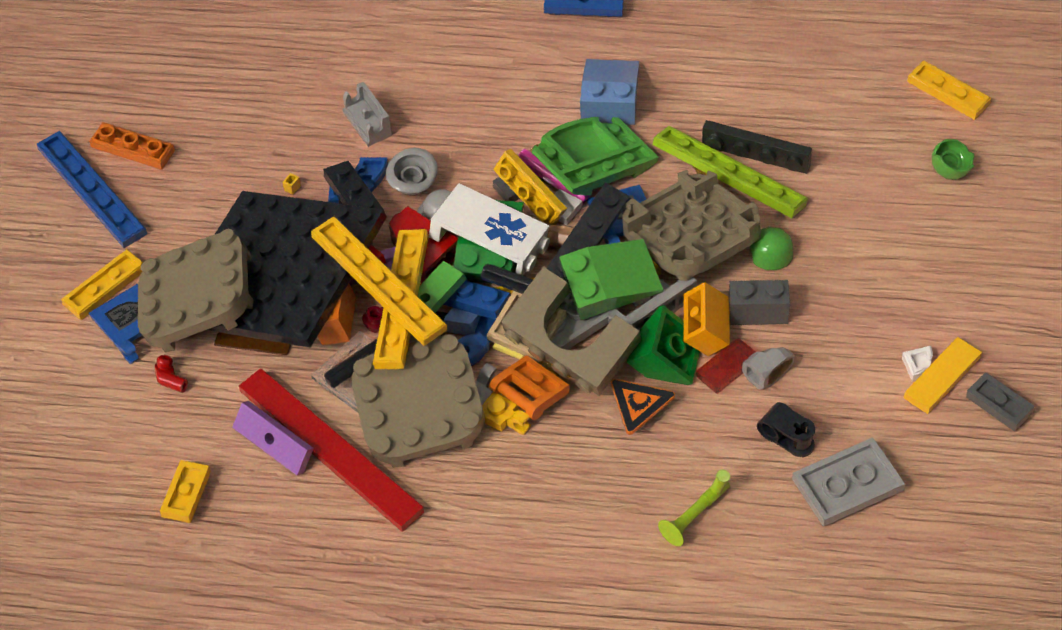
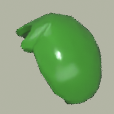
M957 139L941 141L932 152V165L936 173L946 179L958 180L963 178L975 166L973 165L974 153L970 152L966 145Z
M766 227L761 229L760 240L750 246L753 263L765 270H779L787 267L793 259V243L790 235L781 228Z

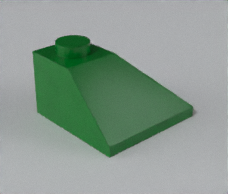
M659 306L639 330L641 342L629 356L626 363L646 378L690 385L693 383L700 351L684 342V321L666 306Z

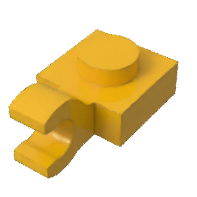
M492 392L482 405L485 414V424L501 432L508 426L519 434L525 435L531 427V424L526 422L529 419V415L518 410V406L499 394Z

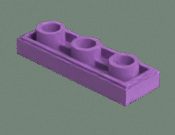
M250 401L242 402L232 428L294 474H303L314 448Z

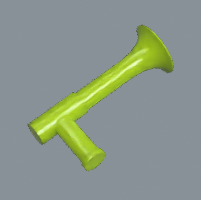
M724 469L719 470L712 486L676 520L671 522L667 520L659 521V531L669 543L675 546L683 545L684 539L682 534L685 528L730 487L728 482L730 473Z

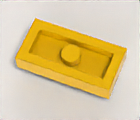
M180 460L160 508L161 517L191 523L211 473L208 465Z

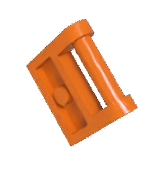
M527 355L497 374L489 384L490 390L508 398L522 408L532 420L540 418L544 410L569 394L568 383ZM513 382L534 397L535 400L531 401L508 384Z

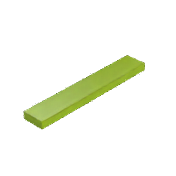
M671 126L666 127L653 139L652 145L705 173L709 170L717 174L718 180L790 218L796 216L807 205V197Z

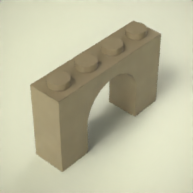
M543 267L501 321L505 331L504 335L516 345L521 342L529 348L528 352L539 361L546 359L552 363V369L565 378L569 375L577 381L575 384L584 392L590 394L593 391L600 396L641 342L640 331L615 315L596 341L590 346L580 350H566L556 346L547 336V326L550 318L570 293V290L565 280Z

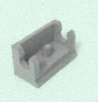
M364 82L357 84L356 91L358 93L354 98H351L347 91L344 93L343 101L345 108L342 109L343 113L368 147L392 136L389 115Z

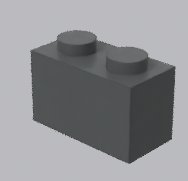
M788 280L729 281L730 325L788 324L790 310Z

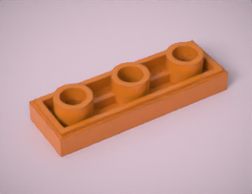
M104 122L101 123L89 141L92 148L161 170L175 151L174 144Z

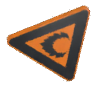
M619 379L611 380L616 403L626 433L629 435L634 434L675 399V393L670 390Z

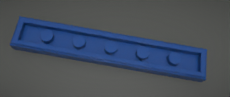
M60 131L37 143L41 154L123 248L147 235L146 228Z

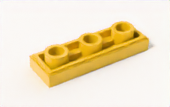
M512 149L504 152L493 170L530 208L538 219L544 223L556 225L567 207Z

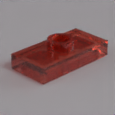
M737 337L730 345L726 346L696 370V377L718 394L743 374V362L756 351Z

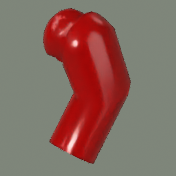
M159 356L154 368L157 382L162 386L184 393L188 386V380L175 375L172 365L173 359L170 356Z

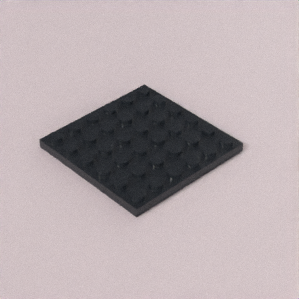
M242 191L215 234L221 233L225 229H232L249 250L252 259L247 261L248 293L254 300L252 309H245L244 313L235 320L238 326L228 331L223 324L207 330L311 348L352 278L312 238L311 231L334 216L369 249L387 218L384 210Z

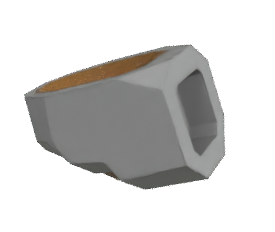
M784 347L755 352L743 362L742 372L747 380L758 389L768 388L782 378L791 368L795 356Z

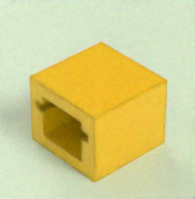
M292 173L282 182L284 191L292 195L301 187L300 178Z

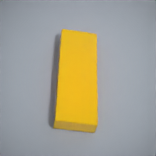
M925 60L908 75V83L973 120H976L991 103V97Z
M126 249L61 299L62 304L78 319L83 320L89 315V312L101 306L139 277L142 273L141 265L143 262Z
M957 336L905 391L904 399L926 414H929L978 362L982 352Z

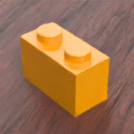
M704 282L684 293V342L703 354L710 356L730 345L729 297Z

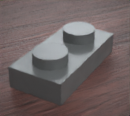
M986 372L967 390L966 398L1014 432L1030 417L1035 407Z

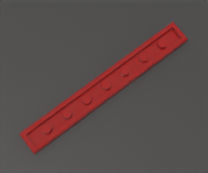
M260 368L239 385V390L263 412L313 447L312 454L401 532L424 513V507L263 369Z

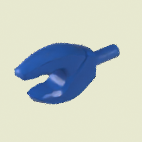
M481 333L469 334L458 340L468 353L471 366L478 363L490 349L489 343L492 342Z

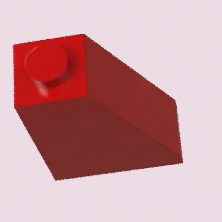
M409 206L405 207L400 213L395 214L389 222L390 236L394 247H396L399 230L427 229L429 235L431 220ZM448 231L439 242L428 238L420 285L443 261L450 265L455 262L458 238Z

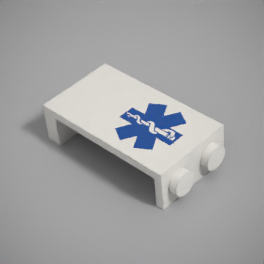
M458 183L431 218L429 238L439 242L447 231H451L516 262V274L522 276L526 271H532L538 254H544L550 243V239L547 238L549 225Z

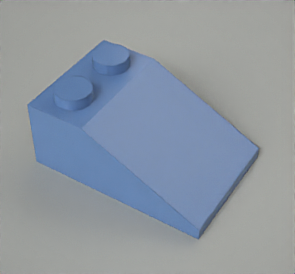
M586 59L580 97L581 119L598 117L600 122L612 123V117H618L626 125H635L639 61Z

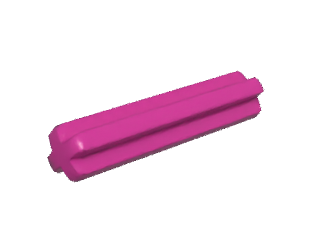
M524 148L518 156L537 176L558 190L561 189L582 200V204L587 201L590 195L572 194L531 151Z

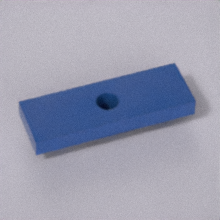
M545 0L544 13L622 17L624 0Z

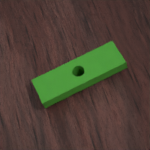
M443 261L419 286L418 297L436 313L465 282L466 277L462 272Z

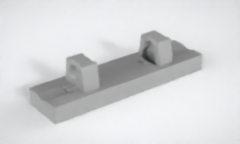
M692 277L688 281L678 280L669 286L660 279L664 292L653 295L652 299L626 317L616 309L608 315V322L617 315L640 330L659 306L664 305L673 313L683 307L684 293L697 287V280Z

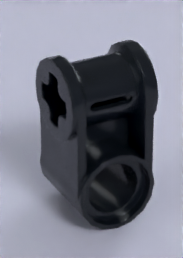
M775 403L756 425L757 430L765 439L774 442L796 457L809 456L814 450V423L793 411L784 403Z

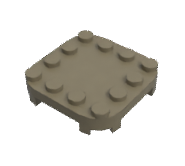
M688 170L677 173L678 182L640 203L634 198L625 203L626 209L622 215L624 236L628 241L644 239L652 261L663 270L676 275L677 279L681 281H688L694 275L709 270L751 246L761 238L759 207L754 202L748 205L743 203L719 185L717 174L709 170L707 175H688Z
M225 229L221 233L199 239L196 242L164 253L155 259L149 258L142 263V273L138 282L139 332L151 346L162 348L164 352L175 351V341L223 324L229 331L238 326L235 320L244 313L246 308L252 309L254 300L248 293L247 261L251 260L252 257L247 247L235 235L232 229Z
M454 335L438 336L425 346L419 341L409 343L404 369H375L373 365L375 353L355 362L352 374V388L365 441L373 458L376 457L381 462L391 464L393 468L404 467L403 461L459 445L464 450L473 445V441L481 433L483 426H485V414L468 354L464 346L458 342Z

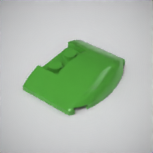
M598 117L567 122L543 135L538 147L534 145L532 153L575 195H591L592 189L603 186L605 182L611 183L629 175L636 178L653 166L659 159L618 117H612V123L600 122Z

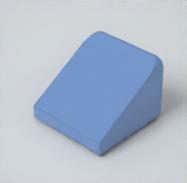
M452 308L444 318V322L447 324L446 332L460 335L475 334L481 316Z

